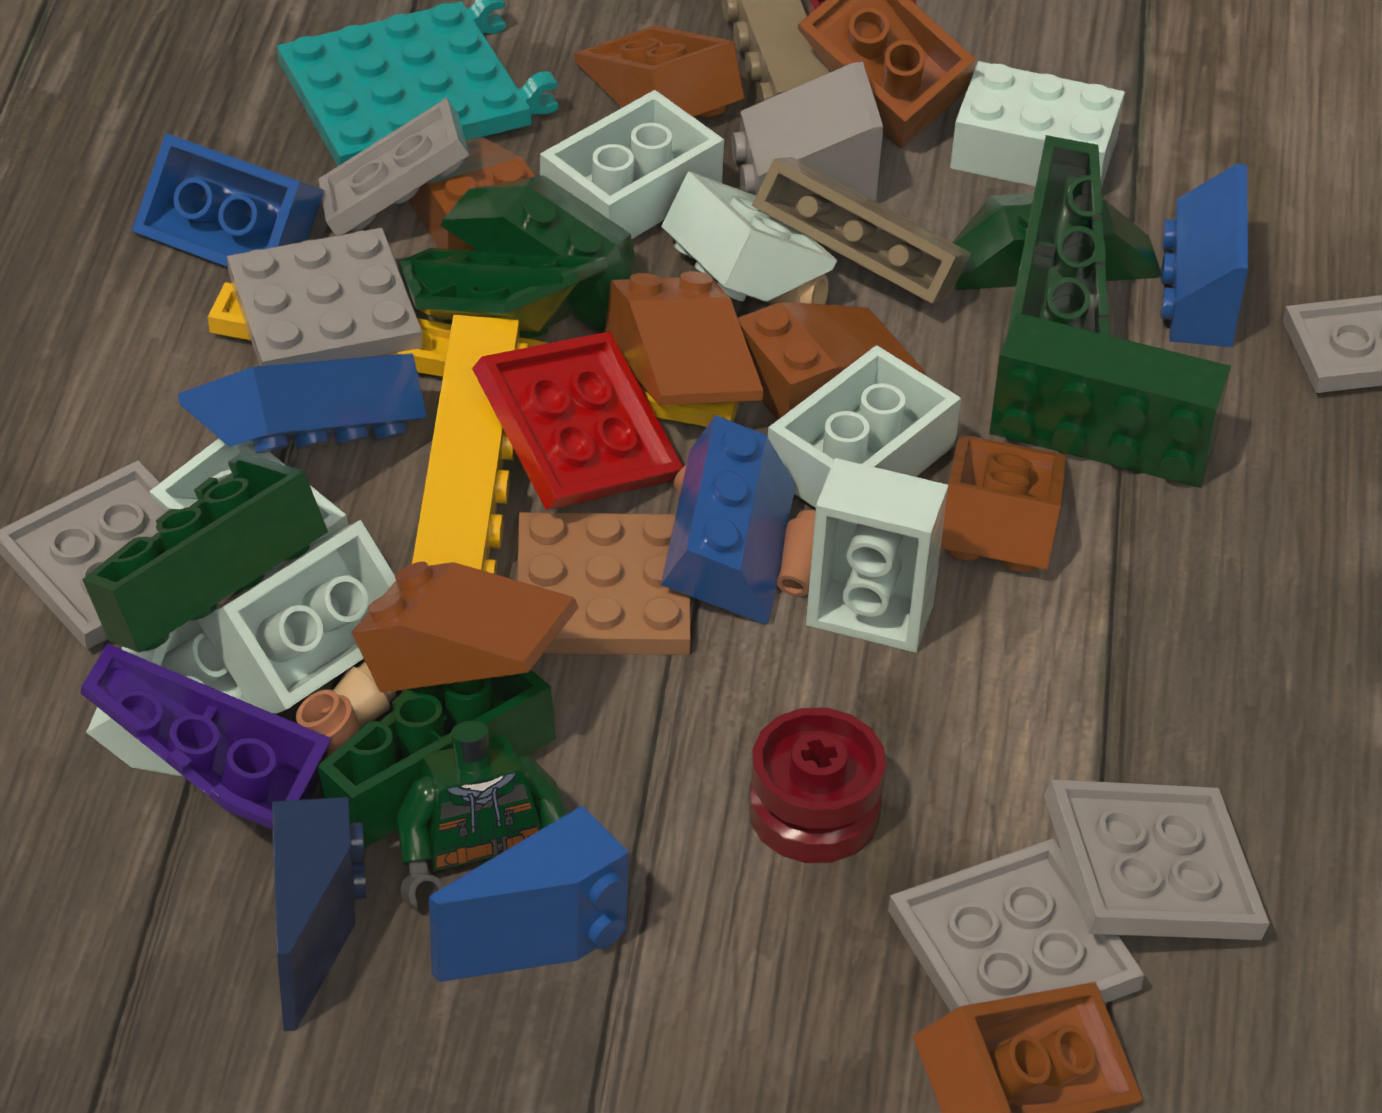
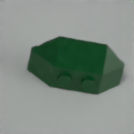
M544 175L468 189L445 216L440 225L479 251L607 258L608 269L571 313L599 333L605 332L610 280L630 279L631 275L638 273L631 233Z
M1034 193L990 196L952 243L971 253L955 284L956 290L1016 287ZM1102 198L1106 281L1159 278L1160 268L1150 237Z
M428 248L400 260L401 273L416 309L447 324H452L453 315L519 320V337L522 338L543 336L548 333L549 326L568 318L608 269L607 258L443 248Z

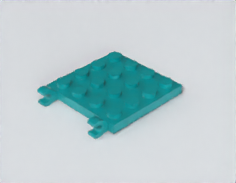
M475 0L474 4L466 9L462 1L442 3L431 9L410 14H396L385 20L364 25H350L339 31L313 37H300L293 42L276 45L278 62L337 166L448 98L458 112L466 141L531 125V115L550 114L559 109V105L551 93L542 95L548 90L558 88V83L551 72H539L533 75L522 88L518 89L482 34H495L506 29V23L499 13L488 16L494 10L505 8L503 0Z

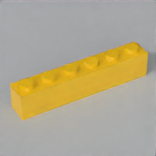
M453 315L412 564L427 562L428 566L455 562L497 575V560L489 559L491 548H501L504 519L503 515L496 514L497 503L507 504L510 471L503 470L504 460H514L515 450L476 378L472 367L482 356L529 347V343L519 342V320Z

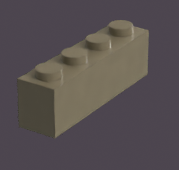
M722 0L725 21H732L734 25L733 36L736 50L738 52L744 51L747 78L749 82L755 81L757 84L758 103L830 73L828 67L798 30V24L807 17L801 0Z
M793 157L773 160L751 205L932 304L949 298L971 255L967 250Z

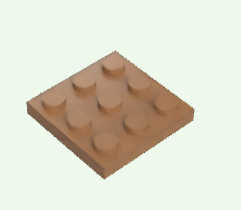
M519 512L517 581L572 596L579 607L544 653L690 655V596L661 585L676 514Z

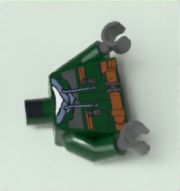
M464 721L453 727L451 731L453 748L429 753L423 759L421 778L413 782L397 812L396 819L402 864L409 865L410 875L401 884L400 894L402 900L410 907L417 908L415 889L421 882L426 881L430 888L429 896L444 888L442 882L437 877L428 873V862L433 872L496 857L568 814L553 777L530 755L515 754L507 738L496 737L489 739L488 727L482 722Z

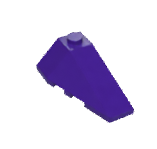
M108 643L81 686L80 694L222 808L273 830L272 802L309 800L320 781L318 765L326 759L332 738Z

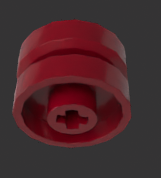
M800 708L777 716L760 731L752 750L749 814L750 824L761 842L779 855L803 863H833L855 855L872 840L880 822L881 792L884 787L886 771L884 746L873 729L855 716L831 708Z

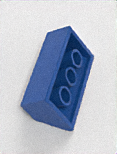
M413 353L255 366L178 393L180 405L229 447L253 445L255 454L284 449L289 446L288 441L291 440L295 441L296 449H304L328 443V436L335 437L336 445L369 438L368 432H374L375 440L395 438L408 433L406 424L427 418Z

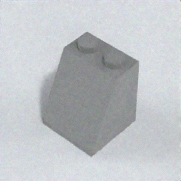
M854 62L740 112L739 132H732L731 148L734 162H742L740 167L742 191L756 196L773 160L793 157L876 202L883 124L863 62Z

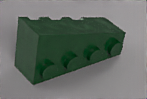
M1049 135L1045 136L1006 338L1016 313L1110 336L1098 144Z
M240 452L228 462L232 473L220 483L217 478L209 477L194 489L198 500L190 507L169 509L155 520L158 532L154 536L133 538L84 577L82 581L108 640L138 653L155 649L169 639L171 632L188 621L198 620L211 614L217 608V603L237 590L248 589L258 584L263 579L264 573L277 564L305 554L310 548V543L328 533L305 471Z
M530 670L528 673L420 687L415 692L406 689L392 701L393 711L381 722L369 721L318 765L322 798L348 797L350 823L362 822L363 846L365 849L398 830L397 812L413 782L421 778L423 759L429 753L453 748L451 731L457 724L464 721L484 723L488 727L489 739L496 737L507 738L515 754L529 755L555 740L551 686Z

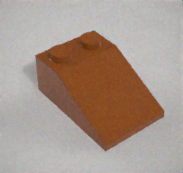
M825 0L798 24V30L831 72L854 62H863L883 124V133L900 149L968 90L973 77L976 59L911 0Z
M654 25L574 52L575 62L621 108L653 90L659 92L692 117L697 115L700 117H711L727 111L726 105L744 99L734 41Z
M483 137L466 141L469 156L464 158L459 168L443 177L437 175L420 186L418 192L408 202L438 248L476 250L441 227L442 220L468 189L535 177L521 156Z
M694 271L684 272L680 275V278H660L652 274L637 273L631 275L630 279L610 280L605 332H611L632 373L660 406L762 401L763 388L731 299L711 276Z
M779 302L738 317L763 388L762 402L777 420L876 345L925 375L923 368L869 307Z
M959 434L948 483L941 548L947 549L946 552L950 556L962 560H977L982 556L1002 560L1004 566L1016 571L1030 572L1035 570V567L1047 570L1061 508L1066 455Z
M416 562L404 567L395 575L396 581L382 597L369 605L367 615L351 633L381 693L528 673L579 607L572 596L459 563L450 562L428 566L427 562Z
M1096 982L960 1006L913 1035L942 1113H1114L1143 1102Z

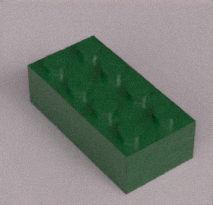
M1016 313L999 356L989 434L1201 488L1216 443L1231 366Z

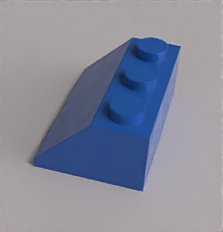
M165 133L132 232L228 267L227 256L306 241L325 190Z
M1235 164L1179 197L1176 203L1174 219L1164 220L1161 249L1170 250V253H1164L1161 284H1168L1170 288H1163L1160 319L1169 320V341L1233 347L1248 272L1247 165Z
M715 415L689 451L661 581L662 586L765 625L771 616L783 553L786 525L789 522L795 491V483L767 435Z

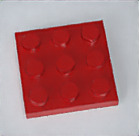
M610 331L482 356L472 367L476 378L546 510L673 481L683 468Z

